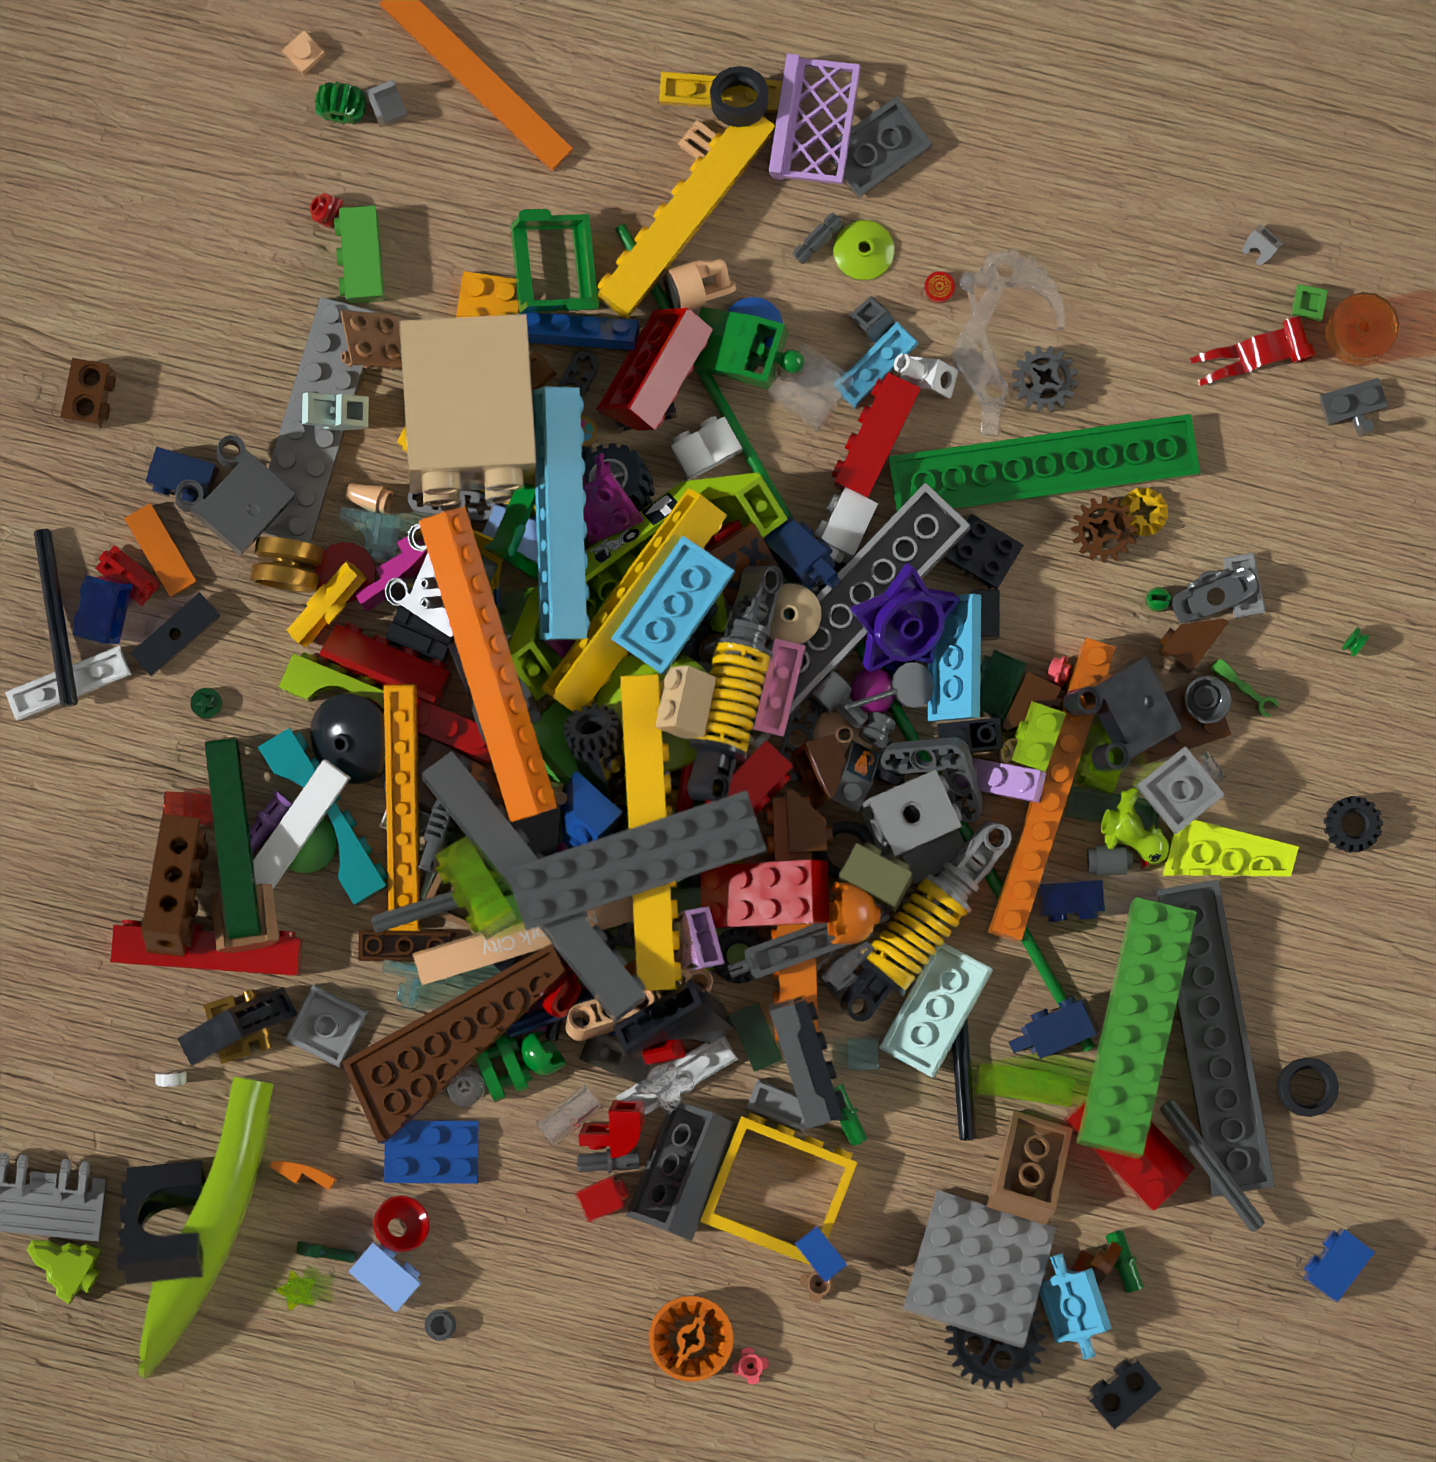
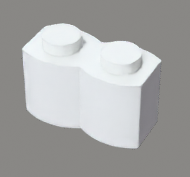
M713 416L700 424L702 429L691 434L688 430L673 439L675 443L671 445L670 450L688 481L697 478L742 452V447L725 417L717 419L716 416Z

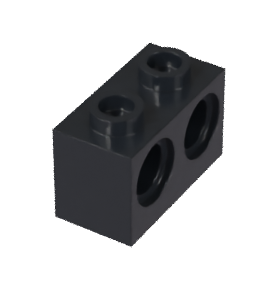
M1127 1358L1122 1360L1114 1367L1113 1371L1115 1374L1109 1380L1105 1381L1102 1378L1089 1389L1091 1395L1087 1399L1114 1430L1162 1389L1135 1358L1131 1361ZM1131 1373H1139L1142 1377L1140 1387L1129 1389L1126 1385L1127 1377ZM1109 1393H1115L1118 1396V1405L1112 1410L1105 1409L1102 1404L1104 1396Z

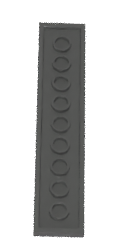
M1219 879L1156 890L1159 903L1197 912L1178 994L1177 1007L1201 1137L1243 1192L1274 1187L1275 1183ZM1208 1175L1212 1197L1222 1196V1192Z

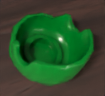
M531 1032L523 1038L521 1043L522 1057L530 1070L540 1076H550L567 1066L564 1057L552 1041L540 1042L538 1037L541 1033Z

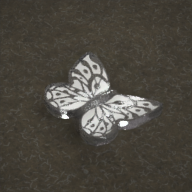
M668 1062L655 1067L650 1072L649 1077L638 1084L635 1090L639 1094L657 1095L658 1103L663 1112L671 1115L681 1102L680 1094L691 1092L694 1089L695 1083L691 1076L686 1073L677 1075L678 1069L675 1064Z

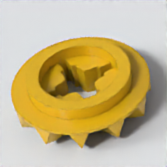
M1136 488L1125 495L1119 508L1121 509L1123 506L1128 505L1130 510L1127 516H1130L1140 509V500L1146 508L1155 507L1156 509L1148 514L1149 524H1147L1146 519L1144 520L1142 515H1135L1137 519L1131 523V526L1139 528V532L1132 534L1150 536L1160 531L1165 525L1168 518V504L1161 493L1151 488ZM1119 515L1121 523L1125 527L1124 521L1122 517Z

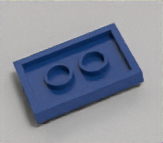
M410 1120L385 1143L384 1183L478 1184L479 1121Z

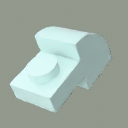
M313 392L302 394V424L321 426L326 430H358L368 427L369 397L349 394L329 395Z

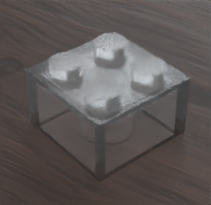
M803 342L798 349L804 357L803 368L795 374H789L783 370L768 390V396L816 432H819L842 401L847 391L853 386L854 378Z

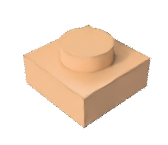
M302 31L282 50L287 59L303 75L325 56V52L305 31Z

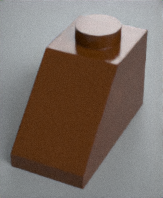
M1223 618L1181 624L1176 630L1170 627L1159 641L1164 645L1159 653L1189 674L1229 622Z
M1027 672L1001 725V731L1005 733L1018 728L1020 722L1025 721L1031 701L1058 710L1063 697L1058 695L1061 687Z
M835 734L807 741L791 753L814 809H819L835 797L846 765L842 747L838 744Z
M793 789L786 790L789 854L826 852L827 845H833L832 826H826V819Z

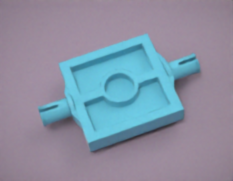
M1063 1253L1051 1256L1050 1259L1056 1275L1051 1279L1042 1281L1039 1293L1055 1342H1078L1083 1360L1095 1357L1096 1354L1090 1338L1095 1334L1106 1332L1112 1329L1093 1270L1091 1268L1079 1272L1068 1271Z

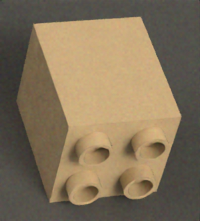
M526 314L400 321L410 494L423 493V504L426 506H450L461 502L460 491L485 489V501L507 503L510 502L515 490L524 487V483L533 486L536 456Z

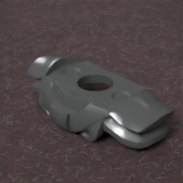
M1229 568L1218 571H1206L1200 574V577L1194 582L1187 584V589L1175 595L1172 601L1174 614L1181 624L1203 619L1243 603L1259 594V580L1254 572L1247 568H1239L1233 571ZM1214 588H1219L1225 593V600L1217 606L1211 605L1207 599L1208 593Z

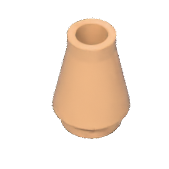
M351 482L347 487L345 499L377 516L380 513L386 515L393 502V492L387 490L386 486L362 485Z

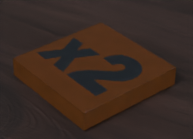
M753 522L748 523L705 550L735 571L722 591L731 607L734 605L738 595L742 572L747 566H776L780 569Z

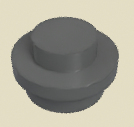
M434 1310L425 1320L426 1333L434 1340H447L455 1332L456 1320L447 1310Z

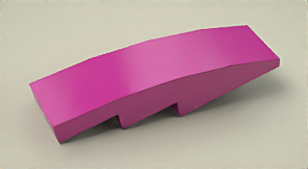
M408 536L397 542L402 553L376 568L381 579L355 594L359 603L367 612L387 599L385 587L389 580L416 576L420 572L428 551L414 550L408 542Z

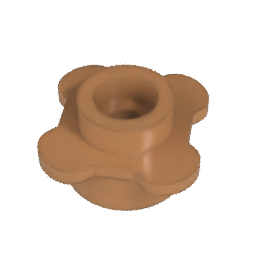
M816 1270L809 1275L804 1274L800 1278V1284L807 1288L810 1293L809 1298L813 1302L821 1301L822 1296L828 1292L833 1293L837 1289L836 1281L830 1279L825 1283ZM820 1280L821 1286H816V1281Z

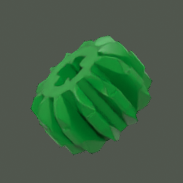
M326 82L320 85L318 92H316V114L324 120H330L334 123H342L343 125L346 123L356 124L362 121L366 111V93L359 90L357 86H350L348 83Z

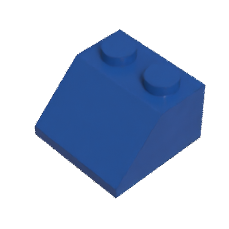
M575 771L564 791L567 795V800L560 806L562 840L566 844L567 849L611 836L622 814L619 808Z

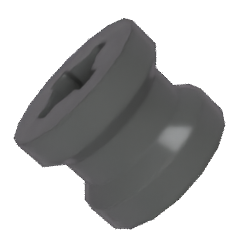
M875 711L868 713L867 724L860 729L858 736L876 747H887L889 742L888 735L889 732L894 731L895 721Z

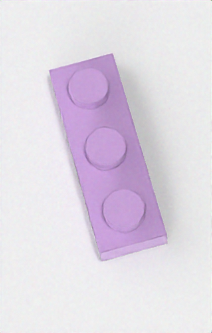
M972 758L981 792L1039 803L1046 777L1045 772ZM956 775L955 782L961 786L969 785V781L965 776Z

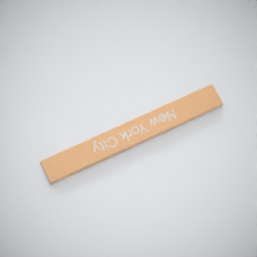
M633 895L587 910L588 916L585 919L592 927L597 925L601 930L634 921ZM520 920L412 954L421 984L424 985L542 949L550 945L551 942L539 927L526 931L523 921Z

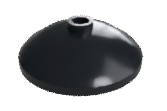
M354 692L340 693L324 701L315 712L310 728L312 749L319 763L321 764L325 759L351 777L347 782L349 784L367 783L382 775L386 771L384 709L368 696ZM340 738L344 740L345 747L342 746Z

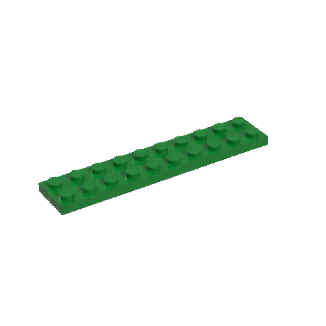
M1191 414L888 457L896 513L924 483L929 485L954 510L1199 476L1201 474Z

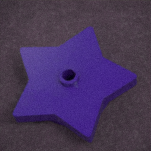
M906 563L885 593L851 607V611L867 631L863 666L869 672H873L895 660L902 662L917 660L932 664L935 656V645L942 635L945 619L959 603L960 598L952 592L926 588L916 569L911 564Z

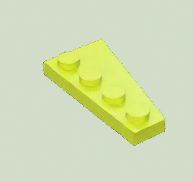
M1194 819L1177 834L1173 832L1162 875L1291 877L1299 846Z

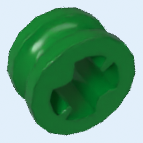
M1358 626L1341 647L1342 650H1350L1352 657L1357 655L1370 637L1368 633L1362 634L1360 632L1361 628Z

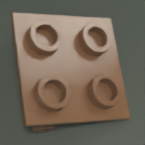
M349 310L340 311L348 346L347 351L341 353L342 363H346L348 367L353 365L360 366L362 364L363 368L371 366L372 369L379 367L387 368L391 371L395 368H402L401 334L396 315Z

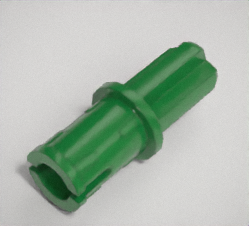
M840 1084L834 1087L835 1091H842L846 1108L841 1109L843 1118L838 1120L850 1145L856 1146L866 1141L867 1136L856 1114L858 1109L853 1108L844 1084Z
M1116 1230L1107 1234L1106 1240L1108 1245L1113 1241L1122 1247V1251L1113 1268L1117 1267L1125 1294L1144 1288L1134 1262L1137 1258L1136 1256L1132 1257L1124 1232Z

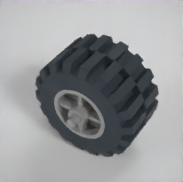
M609 443L608 448L599 445L596 446L597 451L594 453L591 450L585 453L587 457L584 460L585 484L595 480V456L603 453V462L609 461L610 472L637 510L640 512L652 503L650 496H654L655 492L652 485L654 484L653 478L642 457L640 458L634 449L630 451L626 445L621 444L618 448L616 443Z

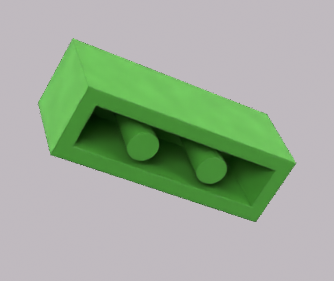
M376 205L339 208L340 218H334L335 234L336 236H341L342 247L336 249L338 266H343L344 277L339 278L340 296H345L348 304L385 302L379 218Z

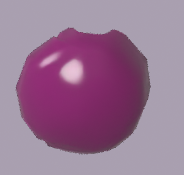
M867 669L861 670L852 680L850 686L852 688L851 700L855 702L893 689L892 677L881 669L869 672ZM892 695L860 706V708L866 714L873 711L883 714L888 711L896 696Z

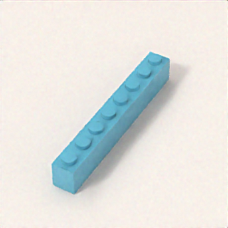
M543 387L533 390L540 640L586 639L590 626L589 617L586 614V601L589 596V589L585 583L588 557L586 552H584L587 526L585 521H583V507L586 503V494L582 489L585 463L581 455L584 431L580 421V414L583 410L580 388Z

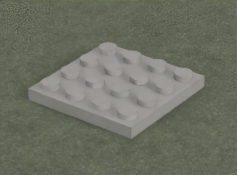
M937 1190L902 1310L1023 1348L1057 1228L988 1208L987 1205Z

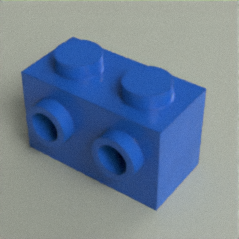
M1339 1228L1337 1232L1332 1230L1322 1243L1325 1246L1324 1250L1318 1257L1313 1255L1304 1266L1306 1273L1302 1277L1335 1302L1340 1300L1375 1253L1346 1229Z

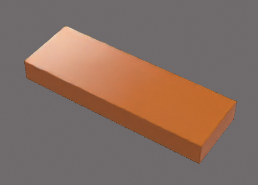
M151 503L124 518L171 598L198 583Z

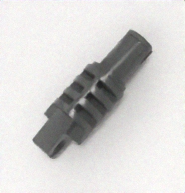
M438 799L432 808L429 823L423 836L425 837L424 841L427 842L420 865H418V868L436 874L444 847L448 848V845L451 844L454 829L457 825Z

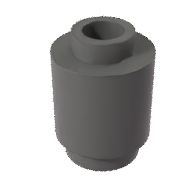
M1117 844L1113 850L1108 849L1107 845H1095V848L1087 849L1088 872L1096 873V876L1126 875L1127 868L1133 867L1132 850H1126V845Z

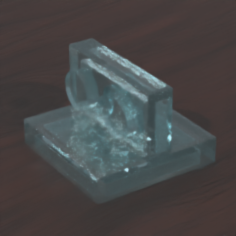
M384 960L383 973L406 978V982H400L397 1001L401 1002L400 1008L417 1011L422 990L417 967ZM449 977L431 983L448 986Z

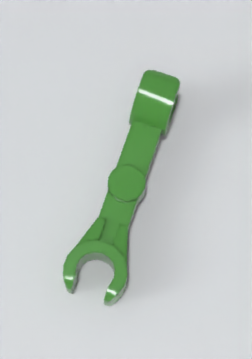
M1219 659L1211 666V671L1229 683L1232 682L1241 693L1257 703V712L1262 717L1268 718L1271 716L1263 709L1265 702H1270L1275 708L1279 707L1276 699L1273 697L1262 698L1251 689L1252 687L1243 680L1241 681L1232 668L1223 660Z

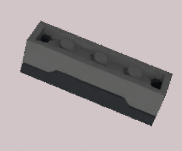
M805 995L795 997V999L792 998L769 1005L771 1017L807 1129L829 1123L832 1120L842 1119L841 1109L846 1108L842 1091H835L832 1079H836L837 1075L832 1060L826 1062L822 1051L828 1049L823 1031L816 1032L813 1021L819 1019L814 1002L807 1003Z

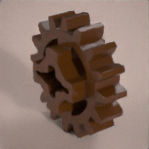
M1103 496L1102 502L1099 504L1092 498L1090 499L1091 507L1088 508L1081 505L1080 508L1084 512L1083 515H1074L1073 517L1079 522L1078 526L1071 527V531L1079 535L1073 539V542L1075 544L1082 543L1083 546L1079 552L1085 554L1090 551L1089 559L1092 561L1098 555L1101 556L1102 563H1107L1108 556H1112L1115 561H1118V553L1122 551L1128 555L1130 552L1126 545L1128 543L1136 544L1137 542L1131 538V533L1139 532V528L1131 526V523L1137 518L1135 515L1127 516L1130 507L1125 505L1120 509V500L1117 498L1114 499L1112 504H1109L1107 496ZM1107 509L1103 516L1096 519L1090 517L1096 511ZM1118 514L1124 521L1125 532L1119 530L1116 523ZM1109 522L1108 527L1117 535L1104 534L1103 538H1101V532L1092 525L1105 526ZM1085 527L1090 529L1093 535L1092 545L1086 539ZM1114 540L1120 542L1112 549L1103 550L1109 542Z

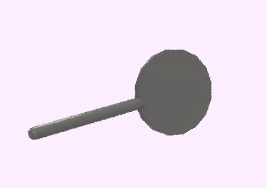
M916 662L905 663L898 667L893 675V689L845 705V709L851 710L895 695L897 700L904 706L910 708L922 707L933 696V677L922 664Z

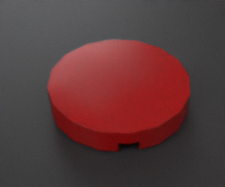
M340 542L329 546L323 551L322 563L315 567V573L319 576L318 588L323 584L326 585L338 569L348 561L361 570L367 578L346 602L354 603L358 601L355 594L376 581V568L373 558L363 547L355 543Z

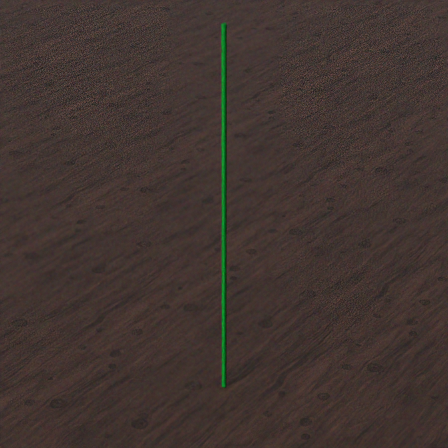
M624 223L615 228V231L624 247L631 251L637 243ZM657 282L650 292L660 310L673 309L660 283ZM695 369L720 415L725 417L742 447V453L753 473L758 472L785 516L788 517L790 515L793 518L712 374ZM821 579L818 581L819 588L822 591L827 585ZM864 640L855 649L862 663L866 647ZM895 698L889 711L907 741L920 740L900 703ZM926 750L918 751V756L921 760L932 761ZM960 821L961 827L957 830H959L966 843L974 833L968 823ZM992 868L985 876V879L998 900L1003 884L994 868ZM1026 926L1021 942L1059 1007L1058 1003L1068 999ZM1091 1038L1079 1042L1084 1052L1095 1047Z

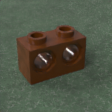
M72 358L60 416L65 423L101 429L103 421L107 422L110 413V404L107 403L109 392L114 391L116 384V374H113V369L109 364ZM99 373L100 380L96 385H86V378L89 374ZM84 403H94V410L91 414L87 416L80 415V408Z

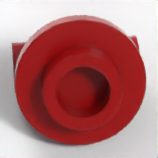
M327 193L315 197L310 206L312 220L328 229H334V218L338 217L339 208H341L343 200Z

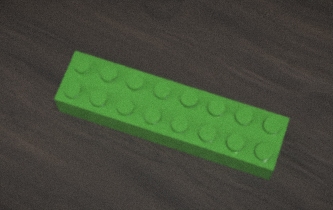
M1135 897L1131 902L1076 1144L1136 1159L1143 1155L1197 912Z

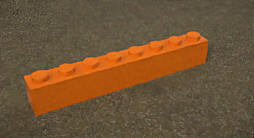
M802 797L808 804H810L809 797ZM773 798L772 806H766L767 824H773V836L767 837L768 855H774V862L812 860V853L789 854L786 798ZM813 924L777 926V929H771V940ZM816 957L772 973L773 979H779V991H773V1004L805 995L807 1003L814 1002L818 1015ZM817 1019V1020H814L813 1022H814V1026H815L816 1032H819V1031H818V1019ZM774 1026L775 1041H779L778 1036H777V1032H776V1029H775V1026Z

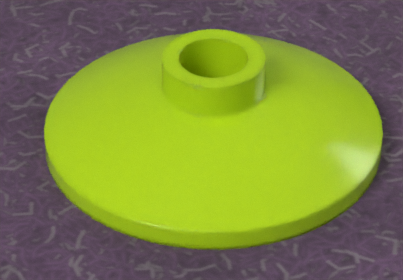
M859 220L848 224L839 232L834 243V258L838 267L844 274L856 280H872L881 276L890 267L894 257V243L890 234L883 226L873 221ZM867 243L870 246V250L863 253L859 250V245Z

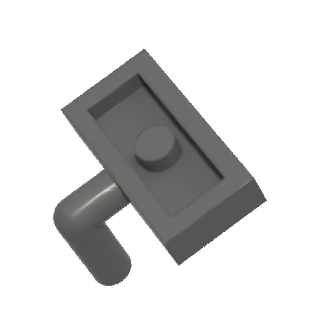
M1379 378L1319 396L1328 426L1353 419L1356 432L1361 437L1366 436L1374 428L1373 421L1365 419L1364 415L1388 407Z

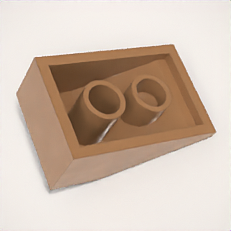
M1013 1111L993 1177L987 1207L1047 1225L1056 1211L1073 1128Z

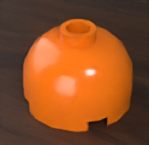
M835 882L830 891L836 893L834 901H829L830 923L827 924L829 936H835V939L831 941L832 944H858L866 940L871 934L874 924H879L880 907L875 905L872 895L862 888L851 883Z

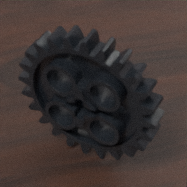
M1038 1310L1033 1312L1024 1347H1017L1005 1342L1002 1345L996 1344L986 1364H982L981 1359L991 1342L988 1337L955 1326H946L945 1330L953 1333L952 1337L944 1340V1343L953 1344V1349L949 1350L946 1355H956L957 1360L951 1366L957 1367L962 1365L963 1370L960 1377L962 1378L970 1373L972 1375L970 1384L974 1385L981 1379L983 1389H987L989 1383L993 1382L995 1390L998 1391L1002 1381L1010 1389L1013 1387L1012 1378L1014 1377L1017 1381L1023 1383L1022 1372L1033 1375L1034 1371L1030 1364L1041 1363V1360L1035 1356L1036 1352H1045V1348L1038 1345V1341L1045 1339L1046 1335L1037 1333V1329L1041 1328L1044 1322L1035 1323L1033 1320L1039 1313ZM969 1337H977L981 1340L983 1347L979 1354L974 1355L967 1351L965 1344ZM1002 1351L1009 1355L1010 1365L1008 1368L999 1369L995 1366L993 1359L997 1352Z

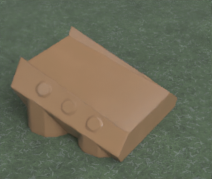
M272 884L256 885L261 935L236 940H229L222 891L210 894L216 950L218 952L237 953L267 948L279 941V927L276 922Z

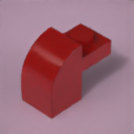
M613 1100L608 1111L609 1123H584L579 1132V1146H588L592 1150L610 1147L611 1158H618L629 1153L636 1146L644 1127V1100Z

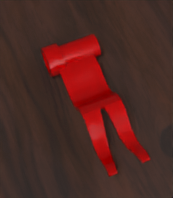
M1300 316L1283 321L1284 328L1259 334L1238 344L1212 349L1191 357L1192 364L1221 358L1239 359V361L1224 366L1198 380L1199 387L1222 378L1245 374L1266 364L1288 358L1292 359L1293 364L1314 358L1316 353L1313 345L1308 342Z

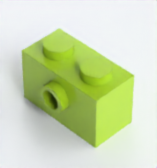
M1031 701L1025 721H1021L1017 728L1015 738L1018 741L1011 760L1046 772L1066 713Z

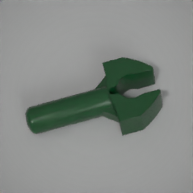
M298 1241L296 1253L298 1255L354 1263L356 1259L355 1251Z

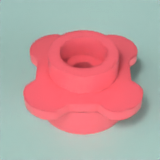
M1063 655L1061 659L1054 657L1048 670V681L1054 682V684L1061 688L1064 682L1067 683L1072 673V665L1069 664L1070 660L1067 659V656Z
M745 1347L741 1351L742 1356L739 1361L733 1363L732 1371L735 1375H742L749 1384L754 1385L759 1382V1375L762 1371L768 1368L769 1361L766 1357H760L755 1354L753 1348ZM748 1363L754 1365L752 1369L747 1367Z

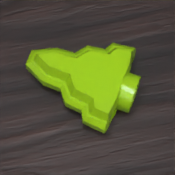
M31 1240L26 1249L34 1263L46 1271L47 1282L56 1288V1296L68 1305L71 1304L80 1290L89 1293L101 1272L94 1267L102 1250L89 1244H85L82 1247L73 1243L59 1246L48 1240Z

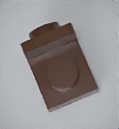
M1112 1241L1105 1251L1100 1248L1095 1256L1082 1250L1071 1271L1079 1272L1092 1268L1097 1285L1099 1286L1114 1267L1122 1247Z

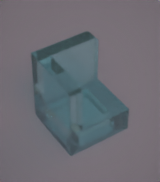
M534 587L506 592L498 604L497 610L500 621L510 635H513L530 592Z
M878 1038L846 1039L847 1070L879 1069Z

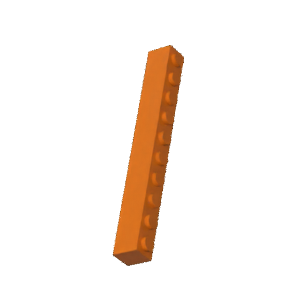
M466 507L447 510L419 520L418 522L510 821H516L558 808Z
M1086 637L1081 642L1064 697L1069 691L1086 687L1107 675L1116 647ZM1081 695L1080 703L1081 706L1085 708L1086 702L1084 697ZM1064 697L1059 711L1066 713L1045 772L1046 777L1039 803L1029 802L987 932L1014 942L1022 940L1094 714L1080 717L1069 715L1063 705Z

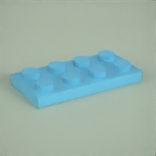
M682 536L611 639L664 675L735 571Z
M980 594L956 595L960 598V601L945 619L942 635L935 645L934 662L932 664L928 663V670L934 681L933 696L928 702V721L940 722L980 718Z

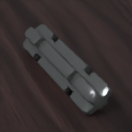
M830 213L824 220V224H820L804 240V244H800L793 251L795 259L801 264H805L812 257V253H816L832 237V232L836 233L842 227L843 221L835 213Z

